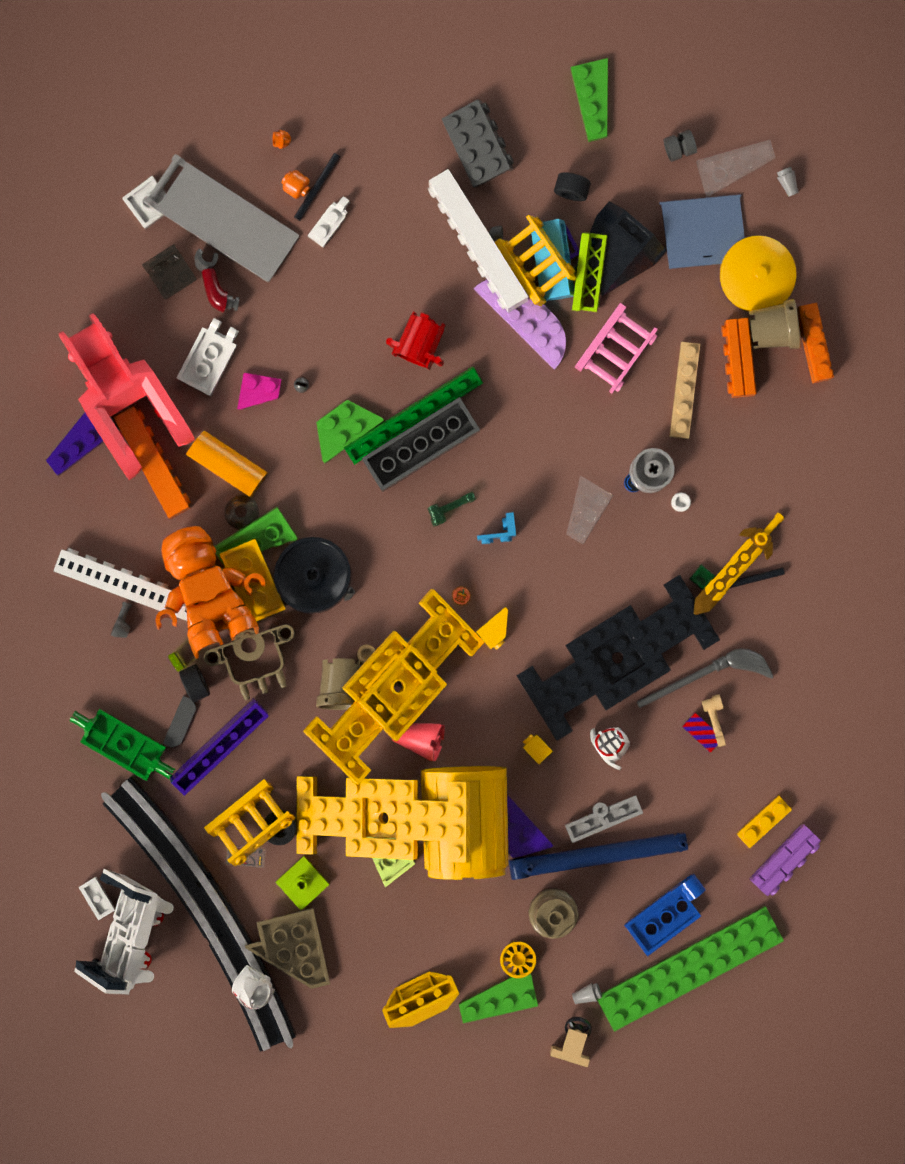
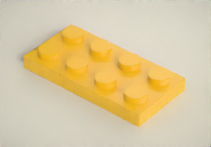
M256 538L220 553L225 568L233 567L246 574L245 577L257 573L265 579V587H261L257 582L249 584V587L252 589L251 597L246 594L244 586H241V588L234 586L236 593L243 600L246 607L250 609L256 621L286 609Z

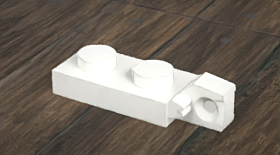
M343 196L338 204L333 202L308 234V237L324 248L345 220L348 213L345 209L350 204L349 200Z

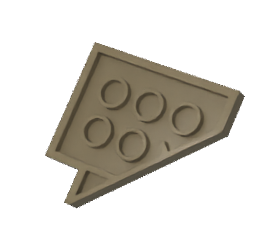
M313 908L256 922L260 941L246 944L245 948L311 989L330 984Z

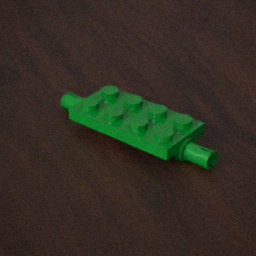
M99 709L93 719H88L77 711L73 713L74 717L70 718V722L84 729L85 733L80 743L145 781L148 780L154 771L165 776L167 779L171 778L172 774L170 773H174L175 768L161 761V756L167 747L104 710Z

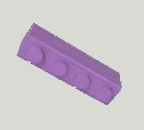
M801 824L749 879L766 896L770 894L773 896L780 889L778 885L783 880L785 882L793 876L792 871L796 867L800 868L807 861L805 857L819 849L821 840L804 824Z

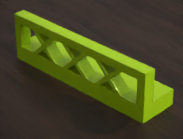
M587 232L581 235L572 310L598 312L608 235ZM592 238L602 239V246L597 251L591 246ZM596 256L600 262L599 267L593 271L589 266V259ZM591 275L597 280V285L592 289L586 284L587 278ZM589 294L594 298V307L583 306L584 298Z

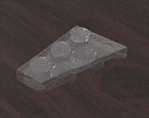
M580 476L566 534L579 543L584 544L613 495Z

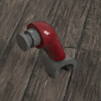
M199 248L194 256L195 266L202 272L209 303L220 312H224L225 309L230 310L231 308L237 311L239 297L234 299L233 296L228 295V291H224L221 288L215 269H213L218 260V254H213L212 262H206L202 258L203 251Z

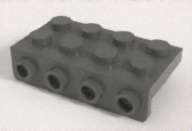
M479 99L442 118L443 124L473 188H477L507 171L514 170L512 166L514 164L513 158L510 154L506 153L504 149L506 143L502 137L498 136L496 131L498 126L494 119L491 120L488 114L490 109L486 102L483 103Z

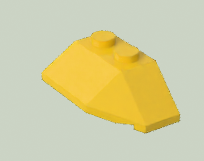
M429 971L394 988L382 1012L389 1028L411 1027L447 1010L459 995V991L452 976Z

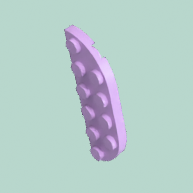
M488 280L478 284L474 290L555 370L563 358L566 347L565 332L557 317L544 304L542 306L535 305L529 295L528 302L508 313L506 309H502L498 304L497 299L499 298L497 294L492 293L488 288Z

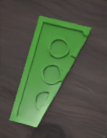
M275 507L214 547L216 548V555L224 565L220 556L221 552L256 538L262 552L265 549L298 540V537L279 508Z
M531 974L524 978L509 977L507 980L459 1003L463 1023L538 1006Z

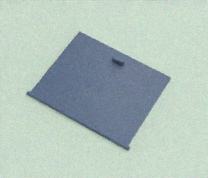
M741 194L659 202V205L662 207L669 269L722 263L727 251L738 241L745 238L740 204Z

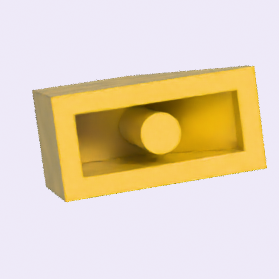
M506 607L476 631L490 649L494 647L497 650L505 643L503 639L506 637L508 615Z

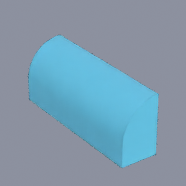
M555 219L542 222L544 224L543 230L566 263L571 264L565 221ZM536 231L531 233L534 245L541 239ZM546 246L534 254L536 266L551 255ZM556 261L537 275L539 287L561 271ZM565 277L545 293V300L574 297V281Z

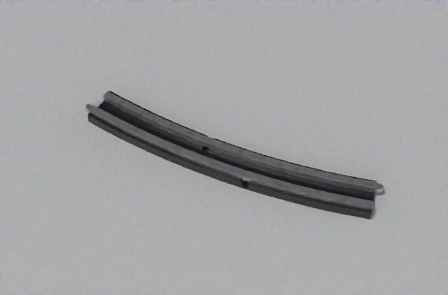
M132 776L111 796L103 792L101 797L104 803L102 804L137 842L176 893L203 937L208 940L209 947L221 966L231 988L235 979L246 965L270 977L272 988L275 989V992L265 1006L254 1010L240 1004L259 1051H265L270 1049L271 1046L285 1042L289 1048H292L293 1038H296L297 1035L270 973L262 958L245 948L246 944L253 943L250 935L224 892L194 849Z

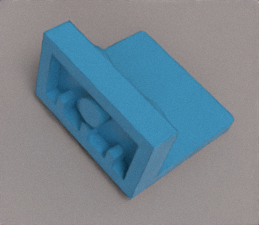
M514 512L506 513L505 518H502L503 530H507V533L477 536V541H481L482 544H491L495 539H500L501 542L512 541V538L516 537Z

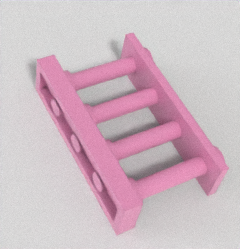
M621 303L575 366L580 372L583 368L586 370L590 369L611 384L612 388L609 391L611 394L614 390L617 392L625 383L622 379L646 345H652L658 337L655 334L658 330L654 327L650 333L628 318L624 312L626 306ZM622 322L646 340L640 348L636 347L615 332L616 329L613 328L615 323ZM605 337L608 339L612 338L634 354L629 364L604 347L602 342ZM594 353H600L624 370L618 379L593 363L591 357Z

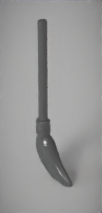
M734 649L725 656L713 660L712 664L638 700L637 704L639 708H642L715 670L719 672L729 666L734 669L756 672L771 679L774 676L761 654L749 649Z

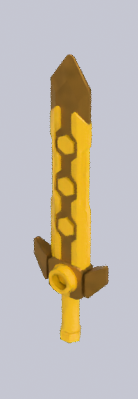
M780 513L774 516L773 520L764 530L762 528L756 529V527L742 530L739 536L750 538L745 541L717 576L695 598V615L711 611L739 576L762 553V550H764L763 553L766 560L773 555V542H771L770 534L784 520Z

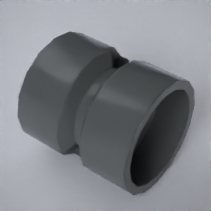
M689 129L680 132L677 137L671 135L663 139L667 156L671 162L681 159L682 155L690 156L697 153L695 139Z

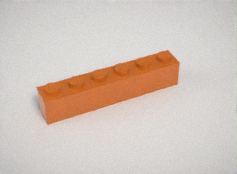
M133 406L113 417L130 449L140 463L142 471L168 518L172 519L191 509L189 505L191 500L187 493H182L180 489L182 484L177 476L174 477L170 470L173 467L168 459L164 460L162 456L164 451L159 442H154L152 437L155 434L150 426L146 427L143 421L146 418L141 409L137 410Z

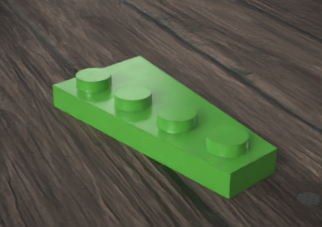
M608 58L572 66L570 69L588 142L607 138Z

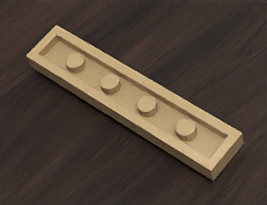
M681 342L669 437L689 439L700 344Z

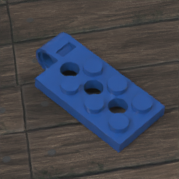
M692 874L626 922L624 926L644 953L649 956L701 917L691 901L699 897L706 889L695 874ZM685 901L687 903L686 910L678 911L677 903ZM665 912H669L672 915V919L668 923H664L661 920V916ZM648 924L656 925V932L654 934L646 933V926Z

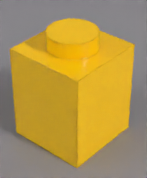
M530 734L523 741L525 744L523 748L538 764L553 752L537 734L534 736Z

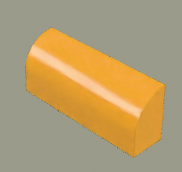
M203 431L197 437L186 453L187 456L251 498L268 474L267 471L206 431Z

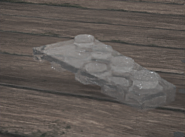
M766 140L697 160L696 164L706 198L774 160L775 155L771 141Z

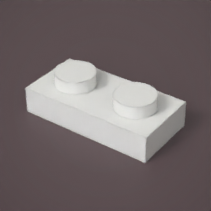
M97 877L79 887L98 920L115 911L114 905Z

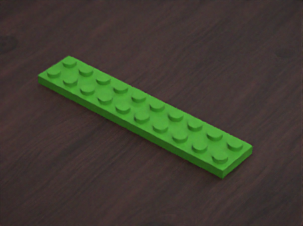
M764 906L602 992V998L598 999V1002L612 1029L616 1031L784 940L767 908Z

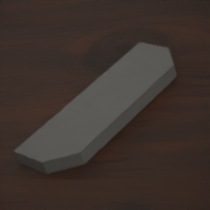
M182 697L163 744L170 747L182 744L197 709L195 703L190 698Z

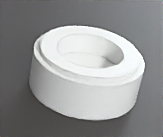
M680 492L672 497L671 505L674 510L683 512L690 507L691 499L686 493Z

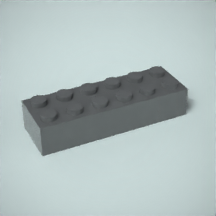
M459 397L364 456L362 460L381 491L384 492L480 432V429Z

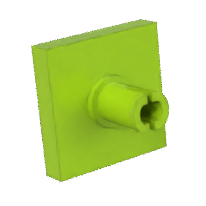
M305 856L275 882L300 910L304 909L330 885Z

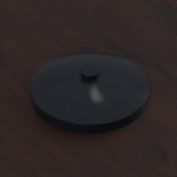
M307 537L293 542L280 554L275 565L274 582L280 597L291 608L303 613L317 614L332 609L343 600L351 583V567L346 555L335 543L320 537Z

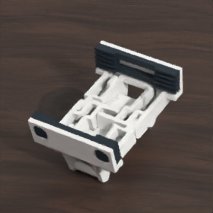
M104 869L100 880L121 889L113 915L114 921L110 925L101 962L76 960L74 972L105 994L129 995L130 990L134 988L135 984L148 983L154 979L153 972L145 970L150 966L152 958L144 949L148 943L152 926L161 924L164 919V913L170 914L174 907L170 902L161 899L155 892L129 877Z

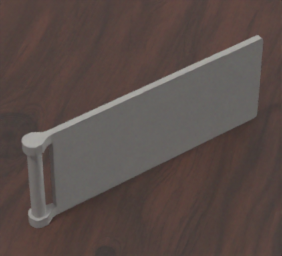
M174 154L171 164L143 202L266 282H270L298 240L299 235ZM177 167H183L160 204H157L155 202L156 198Z

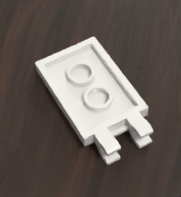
M213 318L208 330L202 327L177 376V379L209 396H212L237 347L233 341L239 333L238 330L230 327L226 336L217 332L222 322Z

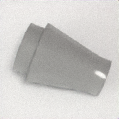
M791 167L777 172V179L788 197L799 193L795 170L793 171Z
M590 983L579 991L572 993L575 1004L597 1002L598 999L602 998L601 990L597 983Z

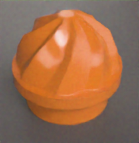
M283 130L273 132V146L279 149L289 146L291 142L289 133Z

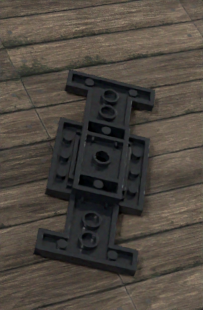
M680 575L663 584L672 602L640 621L632 606L629 605L566 644L565 646L575 662L553 676L542 681L533 665L516 675L556 741L573 732L563 714L594 695L597 696L605 711L671 671L662 653L689 636L694 635L703 650L720 641L705 614H694L695 598ZM615 652H620L623 656V660L620 663H615L612 660V655Z

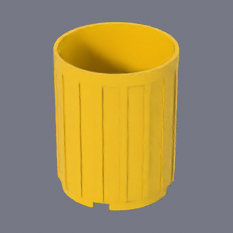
M461 766L421 770L422 800L448 801V782H470V862H448V842L423 841L424 868L428 870V877L462 880L463 878L474 877V879H484L505 875V869L508 866L507 768L496 766Z

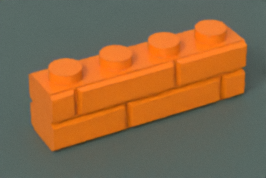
M811 303L797 307L799 328L812 384L831 380L834 378L833 370L830 369L832 366L825 335L822 331L823 326L818 304Z
M749 318L726 320L724 325L721 326L722 337H726V344H723L724 356H728V363H725L726 375L730 376V382H727L728 394H731L732 398L755 396L757 393Z

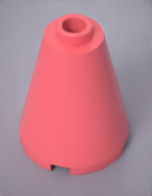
M413 723L398 741L393 739L392 741L434 762L437 760L442 748L440 743L441 739L444 740L445 726L432 723Z

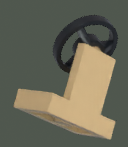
M582 1017L569 1018L565 1023L567 1035L563 1048L552 1045L550 1056L588 1067L590 1059L588 1056L582 1055L586 1038L590 1036L592 1031L590 1022ZM572 1021H581L587 1026L583 1027L581 1024H575ZM570 1024L572 1029H568L567 1025Z

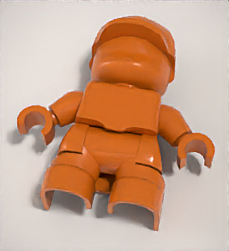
M199 526L185 527L168 535L162 542L163 562L166 570L175 579L181 581L179 586L168 594L165 609L156 615L157 629L160 630L162 628L161 620L163 618H170L172 626L177 627L175 613H178L184 604L187 612V636L196 659L199 658V651L204 647L214 643H219L220 646L223 645L219 634L223 630L227 629L232 641L235 640L236 635L251 628L254 629L255 634H258L259 626L254 615H252L250 609L246 607L238 594L232 590L231 586L239 588L244 586L246 594L251 597L252 589L249 587V584L257 582L261 587H265L263 576L253 573L245 577L246 574L233 567L221 569L220 566H214L216 562V548L213 546V541L207 532Z

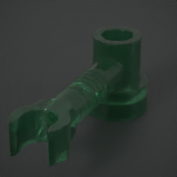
M470 492L441 507L438 504L428 507L433 527L447 521L444 513L475 501L474 493Z

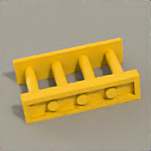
M528 215L526 218L530 223L529 226L510 241L498 239L494 243L533 303L542 306L547 302L544 296L548 290L565 277L573 281L577 278L573 274L575 273L574 268L570 263L565 262L543 230L544 224L538 217L535 218ZM536 231L541 240L522 255L516 256L513 252L514 247L532 232ZM546 246L551 255L530 272L526 271L523 267L524 262ZM556 261L561 271L541 287H537L533 282L535 277Z
M265 779L204 827L211 836H219L233 855L228 859V862L235 867L243 864L249 855L281 829L289 827L292 824V820L295 819V816L289 811L286 813L282 812L270 795L274 788ZM261 799L265 800L278 818L270 826L255 808L256 803ZM245 812H249L263 830L255 838H253L240 820ZM230 824H234L247 841V844L240 850L237 849L225 832V828Z

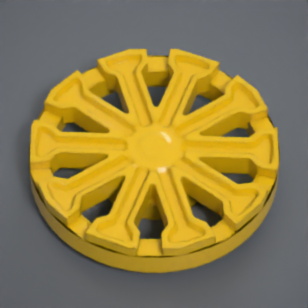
M513 942L503 949L500 956V964L503 971L510 977L524 978L533 972L536 966V954L528 944ZM521 945V949L518 952L517 946ZM510 947H513L514 953L509 951ZM525 948H528L529 951L523 954ZM507 953L511 958H505L504 955ZM531 954L533 955L532 959L526 958ZM504 962H511L507 966L504 965ZM526 962L533 963L532 967H529ZM514 966L512 972H508V969ZM522 966L528 970L527 973H524ZM517 968H519L520 975H516Z

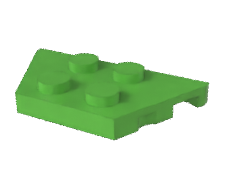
M346 400L318 420L316 423L324 464L345 450V446L377 427L384 419Z

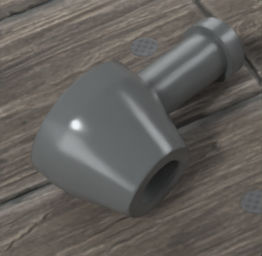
M126 602L122 603L123 606L112 629L111 636L126 638L131 626L125 622V619L132 605Z

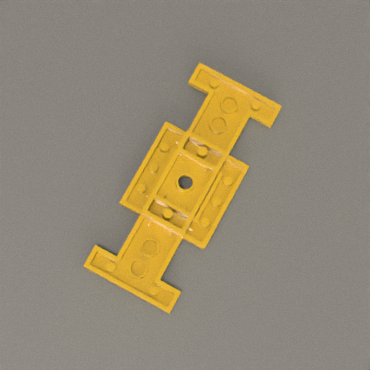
M430 589L419 602L431 617L407 643L396 631H393L342 687L355 702L339 720L329 728L319 717H315L303 730L355 784L359 785L371 771L359 756L377 735L384 730L394 741H398L446 687L447 683L437 674L436 669L457 645L469 656H473L484 644V641L434 589ZM397 681H400L402 684L399 692L394 690V684Z
M297 776V854H317V835L346 837V856L416 860L418 859V840L448 842V862H470V782H448V801L418 799V780L364 778L358 785L350 778H346V797L317 796V777ZM384 813L389 817L387 823L382 819Z

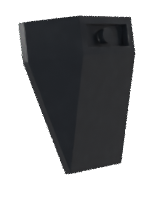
M610 201L597 214L590 233L608 235L600 295H606L653 267L667 251L653 233L626 210ZM592 238L591 246L595 251L602 246V239ZM596 256L589 259V266L593 271L599 267L600 261ZM577 262L576 267H575V269H574L576 274H577L578 262ZM591 275L587 278L586 283L594 288L597 285V280Z

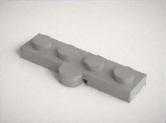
M636 795L608 807L606 804L598 802L592 808L593 813L567 823L565 827L572 843L643 814Z

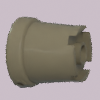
M795 299L786 300L783 304L749 311V315H754V318H750L753 342H758V344H753L754 349L773 347L801 348Z
M335 658L333 663H328V659L322 660L320 695L317 696L316 700L317 708L347 710L355 702L342 687L360 668V660L355 662V659Z
M557 888L545 889L538 893L531 901L528 910L529 921L533 929L541 936L550 939L562 938L569 934L576 926L579 918L578 907L573 897L566 891Z

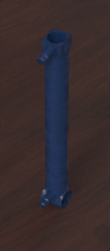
M677 832L676 834L545 855L514 858L508 860L511 880H517L530 876L688 850L686 834L684 832Z

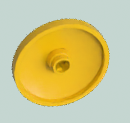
M751 236L738 241L727 251L720 266V282L727 298L738 308L749 312L783 304L794 289L796 266L790 252L780 242L766 236Z

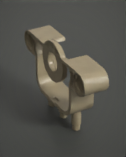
M281 625L255 634L254 630H245L239 633L233 642L206 651L204 661L208 666H218L225 663L231 680L239 685L245 701L250 699L247 684L258 681L262 694H267L266 677L276 674L280 687L284 688L287 686L282 671L285 666V660L280 645L293 640L295 630L290 625ZM284 628L291 630V636L288 639H284L281 635V631ZM271 632L275 637L274 644L281 662L279 669L244 682L238 681L234 676L229 658L225 655V647L233 645L237 657L244 661H254L264 653L265 641L262 636ZM246 638H252L256 642V649L252 653H246L242 649V642ZM212 652L218 655V660L215 663H211L208 658Z

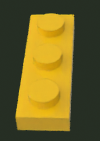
M778 795L736 834L748 848H751L792 809Z

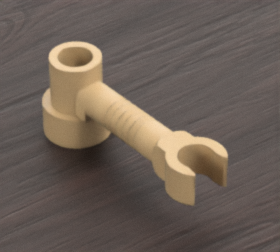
M720 694L701 702L704 712H709L718 747L726 745L716 712L724 709Z

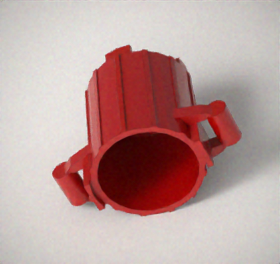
M413 311L400 341L387 338L386 344L394 348L392 351L394 357L399 356L428 370L431 369L433 363L441 367L444 365V361L439 356L435 357L434 354L446 325L442 323L439 326L436 321L429 318V315L421 313L418 317Z

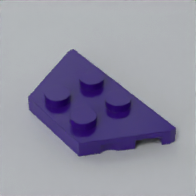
M507 795L508 853L510 856L516 858L553 847V844Z

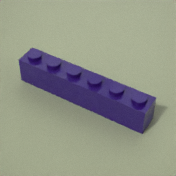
M253 698L171 776V783L185 796L269 717L267 711Z

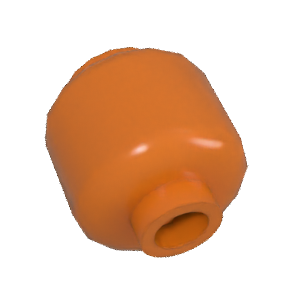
M297 170L289 171L281 182L283 190L295 199L301 196L305 197L311 189L309 187L310 179Z

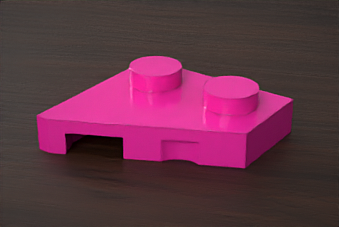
M244 373L237 409L243 410L247 407L279 399L282 380Z

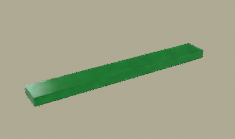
M473 366L345 446L344 449L353 464H357L364 456L483 384L480 376Z

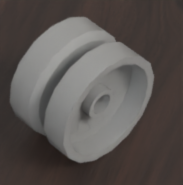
M650 448L643 450L633 459L629 468L631 482L637 489L644 493H655L670 483L674 476L675 467L668 453L661 449ZM650 468L653 469V470H654V473H653V472L650 473V472H649V469H650Z

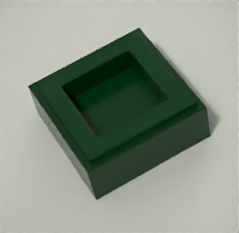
M701 564L689 580L703 590L716 576Z

